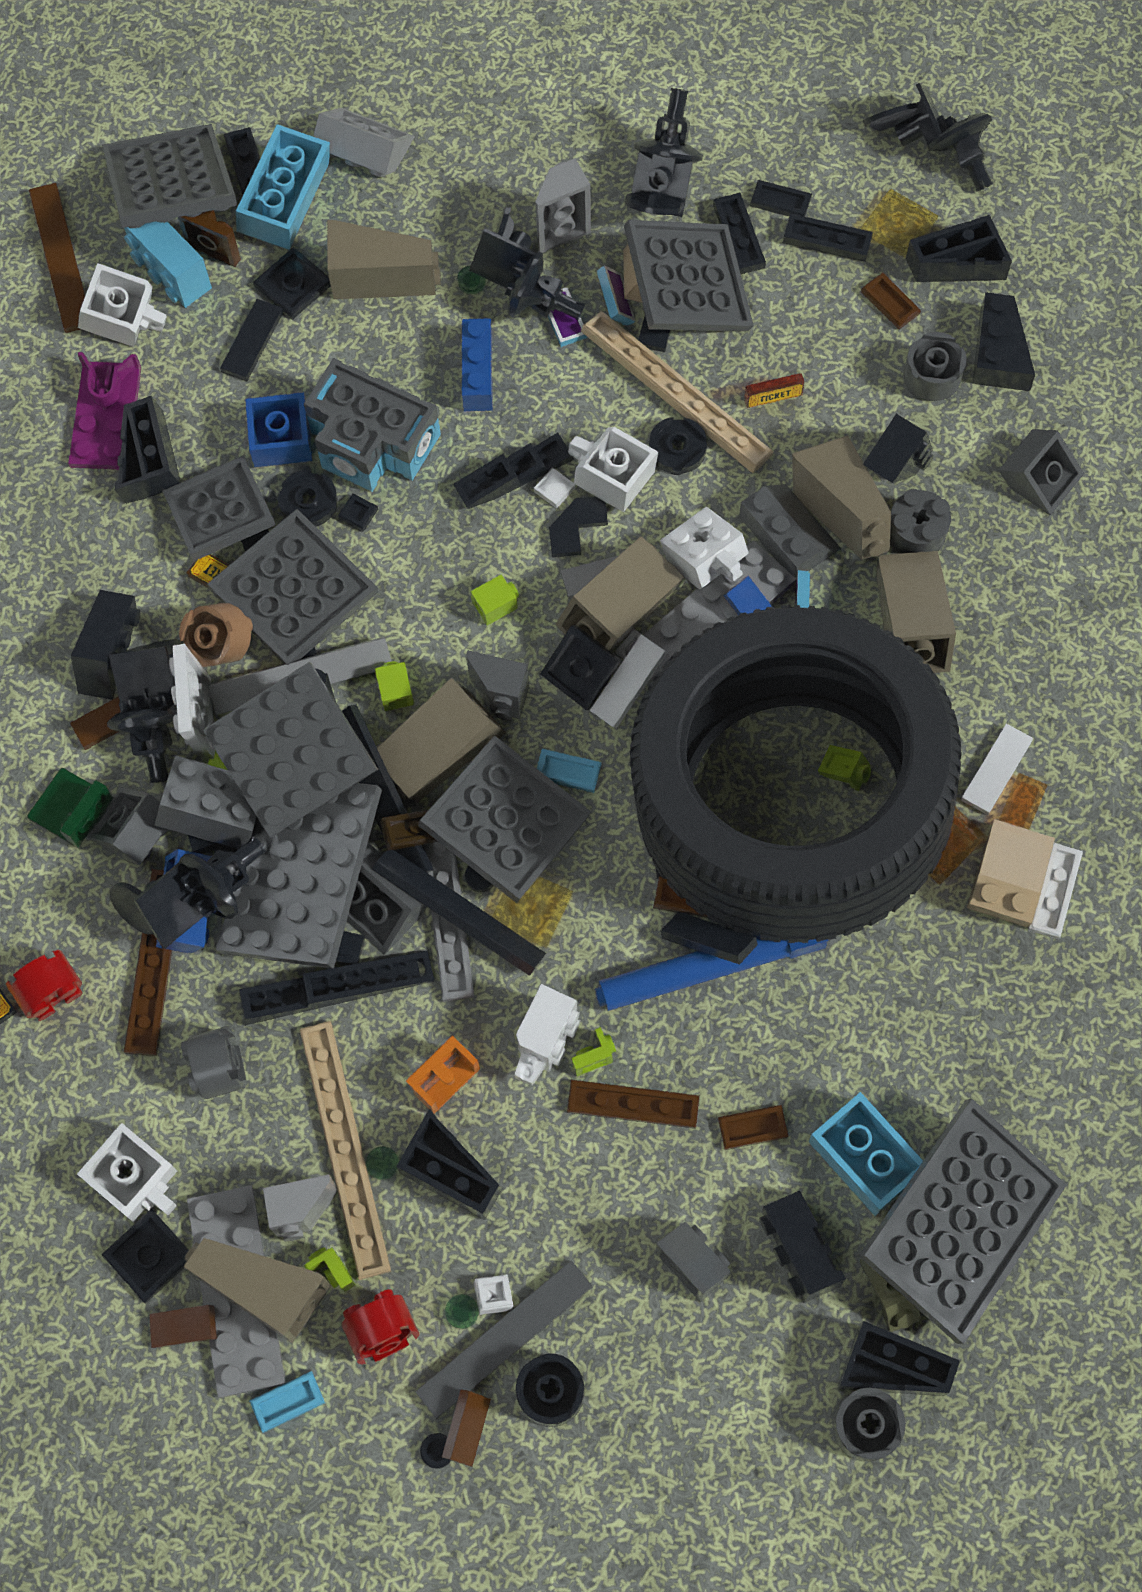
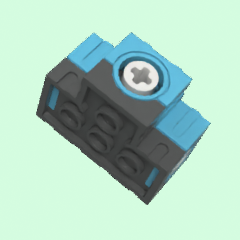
M335 358L332 359L304 403L310 431L317 436L315 443L321 467L371 492L377 486V481L383 476L386 469L395 473L398 472L403 477L413 481L441 435L436 405L428 401H422L419 397L402 389L394 388L393 385L378 378H373L368 373L355 367L347 366Z

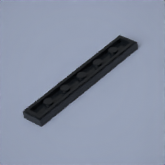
M357 704L349 705L342 712L378 768L377 771L359 783L377 785L382 790L375 814V819L382 832L380 825L382 818L407 814V811ZM423 845L394 850L425 872L430 873L434 870Z
M386 851L372 868L379 875L530 976L545 956L546 953L396 851Z

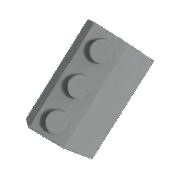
M343 108L319 113L313 136L330 142L329 157H341L345 159L344 162L347 165L353 167L364 166L370 169L369 172L380 177H385L387 174L396 171L415 138L414 135Z
M576 158L567 162H560L548 170L535 201L538 251L542 253L591 233L590 183Z

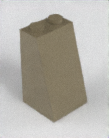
M327 220L328 274L334 300L436 295V285H441V272L438 252H433L431 240L336 220Z
M847 435L792 453L793 492L804 506L861 560L872 556H879L889 551L891 511L867 468L862 465L863 461L849 436Z
M640 536L573 596L555 625L566 634L570 626L575 624L609 651L613 652L634 629L675 591L684 579V576L651 543H648Z
M938 551L879 555L876 577L884 631L889 630L895 637L901 638L905 646L910 645L923 658V663L928 664L934 673L950 672L956 630Z
M451 678L377 749L390 777L396 783L395 788L398 794L405 801L409 798L418 803L474 759L494 736L499 739L507 732L467 688Z
M203 1238L200 1244L197 1242L193 1244L185 1256L187 1262L184 1268L194 1277L291 1343L294 1342L331 1287L325 1277L317 1272Z

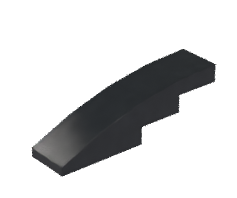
M557 432L534 447L529 443L508 457L501 454L453 485L467 509L495 500L547 474L552 468L557 469L571 462L574 458L568 453V447Z

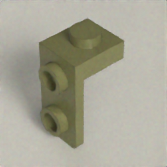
M860 1259V1265L881 1302L884 1320L889 1331L894 1332L901 1328H908L915 1322L920 1321V1311L864 1260Z

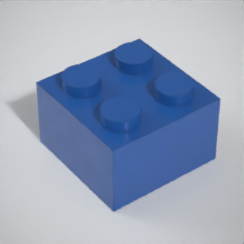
M304 392L245 399L249 451L254 467L313 461L310 427L304 407L306 401Z

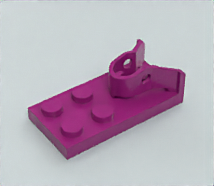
M78 352V357L82 364V372L68 464L70 468L119 470L117 463L122 449L120 436L124 405L138 399L142 367L136 354H131L122 363L89 362L83 352Z

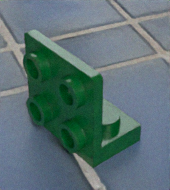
M61 768L27 817L35 824L79 848L113 797L106 785L95 780L91 784L65 768Z

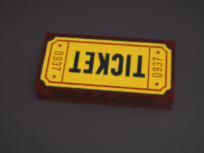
M802 373L745 386L744 401L746 407L750 408L802 396L805 383Z

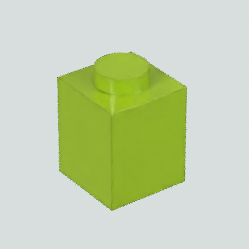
M502 574L470 591L472 604L487 626L518 609L517 598L520 597L518 590L511 581L507 583Z
M391 661L375 668L384 711L414 705L405 662Z

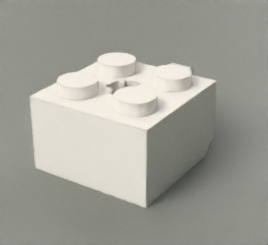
M97 263L80 310L78 328L134 347L140 330L146 331L148 328L162 332L167 315L155 310L154 306L149 304L153 286L147 280Z
M608 427L597 442H589L575 436L570 442L568 453L576 458L579 463L575 470L574 484L622 512L626 510L654 474L658 451L616 427Z
M708 507L703 508L660 540L667 561L673 564L684 578L698 589L703 588L720 574L735 581L743 575L738 561L749 554L743 533Z
M543 984L540 985L516 1033L518 1049L521 1055L515 1072L516 1079L533 1086L543 1070L550 1072L553 1064L556 1066L560 1065L566 1052L564 1048L567 1036L573 1038L580 1024L577 1000Z
M123 1123L118 1126L77 1173L79 1177L133 1222L145 1208L150 1210L154 1204L167 1215L177 1206L164 1195L169 1188L166 1184L175 1175L177 1170ZM126 1168L133 1172L128 1178L123 1174Z

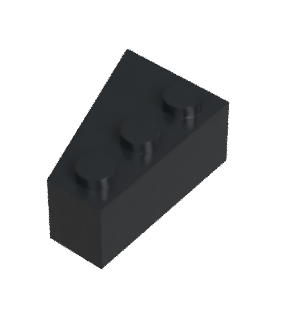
M990 215L910 239L906 255V261L916 282L1007 280L1012 263Z
M985 292L980 309L972 384L1030 391L1035 378V371L1015 297Z
M152 396L124 405L120 436L122 449L117 463L119 475L118 481L115 482L114 490L127 504L163 493V490L181 483L164 411Z
M896 413L862 465L891 483L915 476L920 469L925 470L929 466L934 456L931 454L933 449L928 434Z
M105 590L99 591L71 654L78 694L113 700L116 683L109 655L127 652L133 628L137 627L140 621L141 613L140 609L136 607L135 596Z
M429 1109L396 1166L399 1173L477 1217L486 1220L501 1193L500 1185Z
M797 1191L763 1206L762 1213L764 1216L759 1218L765 1234L767 1236L772 1234L776 1241L777 1247L773 1248L779 1265L781 1267L786 1265L792 1278L787 1279L794 1297L801 1296L803 1303H806L840 1288L846 1277L842 1270H836L830 1257L832 1251L828 1243L824 1244L817 1229L818 1224L802 1193Z

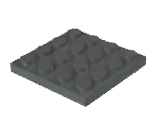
M628 220L624 229L649 329L749 331L754 326L728 224Z
M298 509L207 584L209 590L222 603H229L238 607L245 616L251 619L253 624L251 632L283 664L287 665L300 660L378 593V587Z
M311 662L306 663L203 729L269 837L280 833L378 770Z
M494 736L422 817L418 826L515 903H518L592 812Z

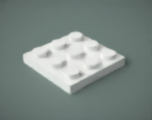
M185 644L174 645L173 657L169 660L171 673L175 676V686L171 688L173 702L177 705V715L173 717L176 733L184 738L186 745H190L194 754L198 755L204 763H208L209 759H213L215 754L214 747L203 729L214 723L213 702L208 688V684H211V677Z

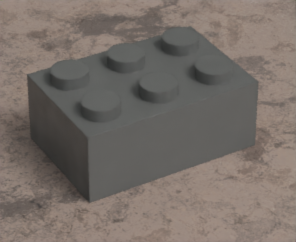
M175 755L159 805L155 826L235 849L242 847L251 837L257 816L229 771Z

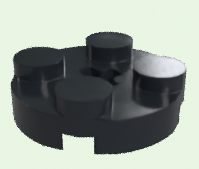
M674 417L662 420L653 428L649 447L658 451L656 462L658 468L673 475H682L683 473L695 470L704 461L707 452V439L705 431L697 422L684 417L683 420H674ZM672 442H684L683 449L674 450Z
M311 470L298 471L288 476L281 485L282 489L280 494H278V504L284 518H287L298 509L317 527L327 522L337 510L338 497L336 488L331 479L322 473L319 475L312 473ZM305 494H308L309 497H316L310 504L301 503Z

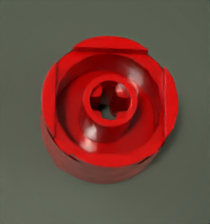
M61 950L52 951L55 957L50 959L42 955L32 960L13 974L16 979L14 983L9 980L7 981L6 987L27 1018L37 1017L38 1021H43L56 1012L53 1006L63 1000L67 1004L71 1003L83 994L80 989L82 981Z
M392 1289L376 1294L373 1297L374 1301L364 1306L356 1304L343 1312L345 1319L341 1326L358 1364H366L364 1358L371 1356L374 1362L380 1361L409 1346L407 1339L411 1335L414 1336L415 1340L419 1337V1331L403 1296L394 1295Z

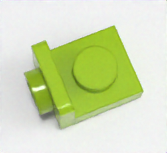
M829 745L818 772L829 779L849 783L852 789L859 791L862 783H866L870 778L871 765L860 751Z
M601 1027L594 1029L599 1047L595 1049L593 1046L582 1048L575 1053V1057L571 1058L576 1076L613 1063L612 1053L616 1052L615 1045L610 1034L604 1035Z
M325 1247L318 1249L308 1257L310 1261L304 1265L305 1269L314 1272L327 1265L328 1269L324 1273L333 1288L340 1286L346 1292L356 1285L333 1247L328 1250Z

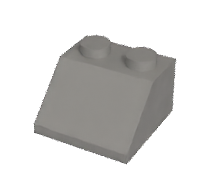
M330 1175L263 1188L269 1228L278 1238L283 1237L284 1241H294L303 1238V1232L312 1230L337 1193L336 1184Z

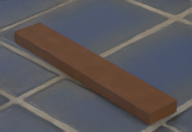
M56 183L29 189L64 331L69 333L80 330L78 328L79 315L86 295L58 186Z
M152 869L150 882L162 877L164 870ZM142 933L124 1046L125 1054L157 1056L173 950L156 947L157 938L154 934Z

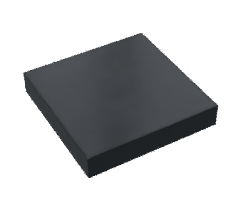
M294 247L253 281L254 287L276 306L282 307L284 313L292 320L331 287L329 276Z
M574 624L570 626L540 675L582 708L589 710L622 660Z
M151 1208L101 1255L146 1304L184 1269V1265L187 1262L185 1256L189 1249Z

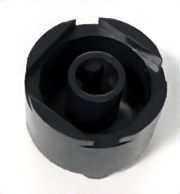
M547 1353L532 1359L521 1369L516 1381L517 1400L523 1413L532 1422L544 1427H558L567 1424L580 1411L585 1396L584 1381L579 1369L571 1360L562 1355ZM550 1382L556 1383V1390L560 1391L559 1395H552L551 1399H546L545 1392L541 1390L542 1387H548Z

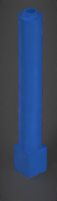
M756 936L758 945L740 965L695 951L599 980L600 987L594 990L599 1007L606 1006L607 1011H611L786 957L792 959L825 949L828 939L817 942L816 939L808 940V943H789V940H780L779 943L772 940H761L759 936Z

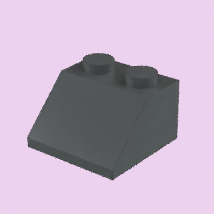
M1032 429L999 469L1010 489L1049 515L1054 512L1084 475V472L1058 430Z
M467 650L466 660L469 679L489 711L495 713V717L501 720L511 721L512 718L520 719L529 689L528 665Z
M121 787L91 829L87 838L125 861L141 865L152 854L153 846L159 837L163 836L169 829L155 826L160 805L157 799L147 792Z
M684 1222L656 1244L655 1253L701 1303L730 1276L731 1271L728 1266L731 1263L718 1249L713 1252L706 1245L705 1241L708 1240L706 1235L695 1224L690 1227Z

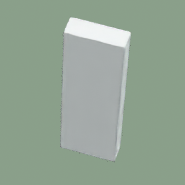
M641 634L590 711L612 727L617 728L668 652Z
M1006 723L961 801L989 815L1034 738Z
M1057 843L1053 844L1041 895L1032 924L1029 926V931L1060 939L1083 851Z

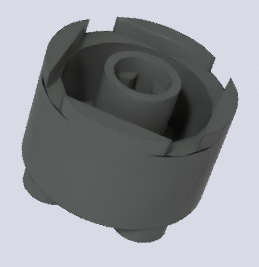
M930 332L924 334L916 342L914 341L909 348L903 373L909 392L928 401H940L950 398L959 388L966 366L967 357L964 348H961L956 343L954 337L942 332Z
M907 490L896 500L891 510L890 541L893 547L901 554L939 551L946 540L951 524L949 503L930 491Z
M229 1026L189 1037L187 1041L181 1042L183 1056L186 1061L189 1060L192 1071L188 1073L190 1088L193 1092L199 1091L200 1096L204 1099L238 1091L246 1086L241 1082L246 1080V1074L239 1045L233 1046L229 1038L235 1036Z
M862 1388L848 1395L836 1408L832 1422L833 1434L841 1450L851 1458L863 1462L877 1461L891 1454L901 1443L906 1427L905 1416L901 1406L886 1392L876 1388ZM866 1416H868L870 1422H876L877 1425L876 1428L871 1430V1434H868L867 1429L861 1428V1423L865 1420Z

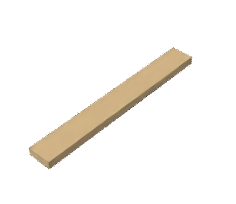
M600 311L582 326L581 332L681 415L697 422L710 439L750 472L754 473L773 455L774 451L623 327L610 319L603 311Z
M327 1021L301 1028V1038L358 1279L360 1281L392 1272L332 1023Z

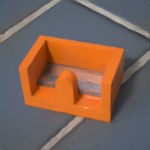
M452 1035L406 1082L413 1089L414 1095L435 1114L480 1070L478 1060Z

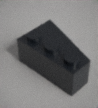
M863 1321L858 1327L836 1389L859 1390L862 1388H876L886 1393L945 1396L950 1393L961 1360Z

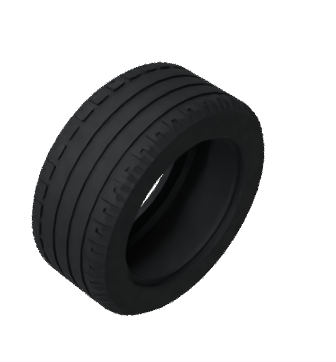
M781 605V608L776 609L773 606L766 607L765 610L755 609L754 613L747 614L744 612L737 617H729L724 623L718 622L712 628L708 627L703 630V634L700 636L695 635L691 638V641L683 644L681 650L674 652L671 658L663 664L662 671L657 672L647 688L648 693H644L637 710V717H635L631 734L630 767L637 817L643 842L649 856L653 857L652 861L663 879H667V884L681 899L685 898L686 904L699 914H706L710 921L724 928L730 927L733 928L734 932L759 936L761 940H772L779 943L780 940H789V943H808V940L816 939L817 942L826 939H836V936L840 934L844 936L850 935L853 932L863 930V926L867 924L872 926L878 921L883 920L890 911L895 912L910 899V895H915L928 880V874H932L941 859V852L945 850L951 833L961 770V737L955 711L951 709L952 703L944 687L939 685L940 680L937 675L934 674L928 664L923 663V658L910 645L905 646L903 640L895 637L889 630L884 631L880 629V625L872 624L865 618H855V614H845L837 609L835 612L828 611L827 607H821V609L810 605L808 608H800V605H794V607ZM782 706H805L836 713L853 721L868 732L887 755L895 772L897 783L886 803L873 817L857 829L827 842L786 846L750 838L720 820L706 806L696 791L693 783L694 775L708 747L722 732L734 723L766 709Z

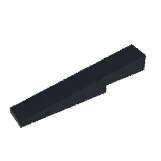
M428 951L336 967L334 969L304 973L302 978L239 989V998L246 1026L434 982V976ZM418 962L422 963L425 969L422 977L420 976Z

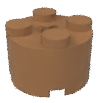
M217 603L199 606L194 610H190L183 617L179 629L180 642L184 641V644L202 667L240 661L247 652L253 624L249 617L245 616L238 607L232 604Z

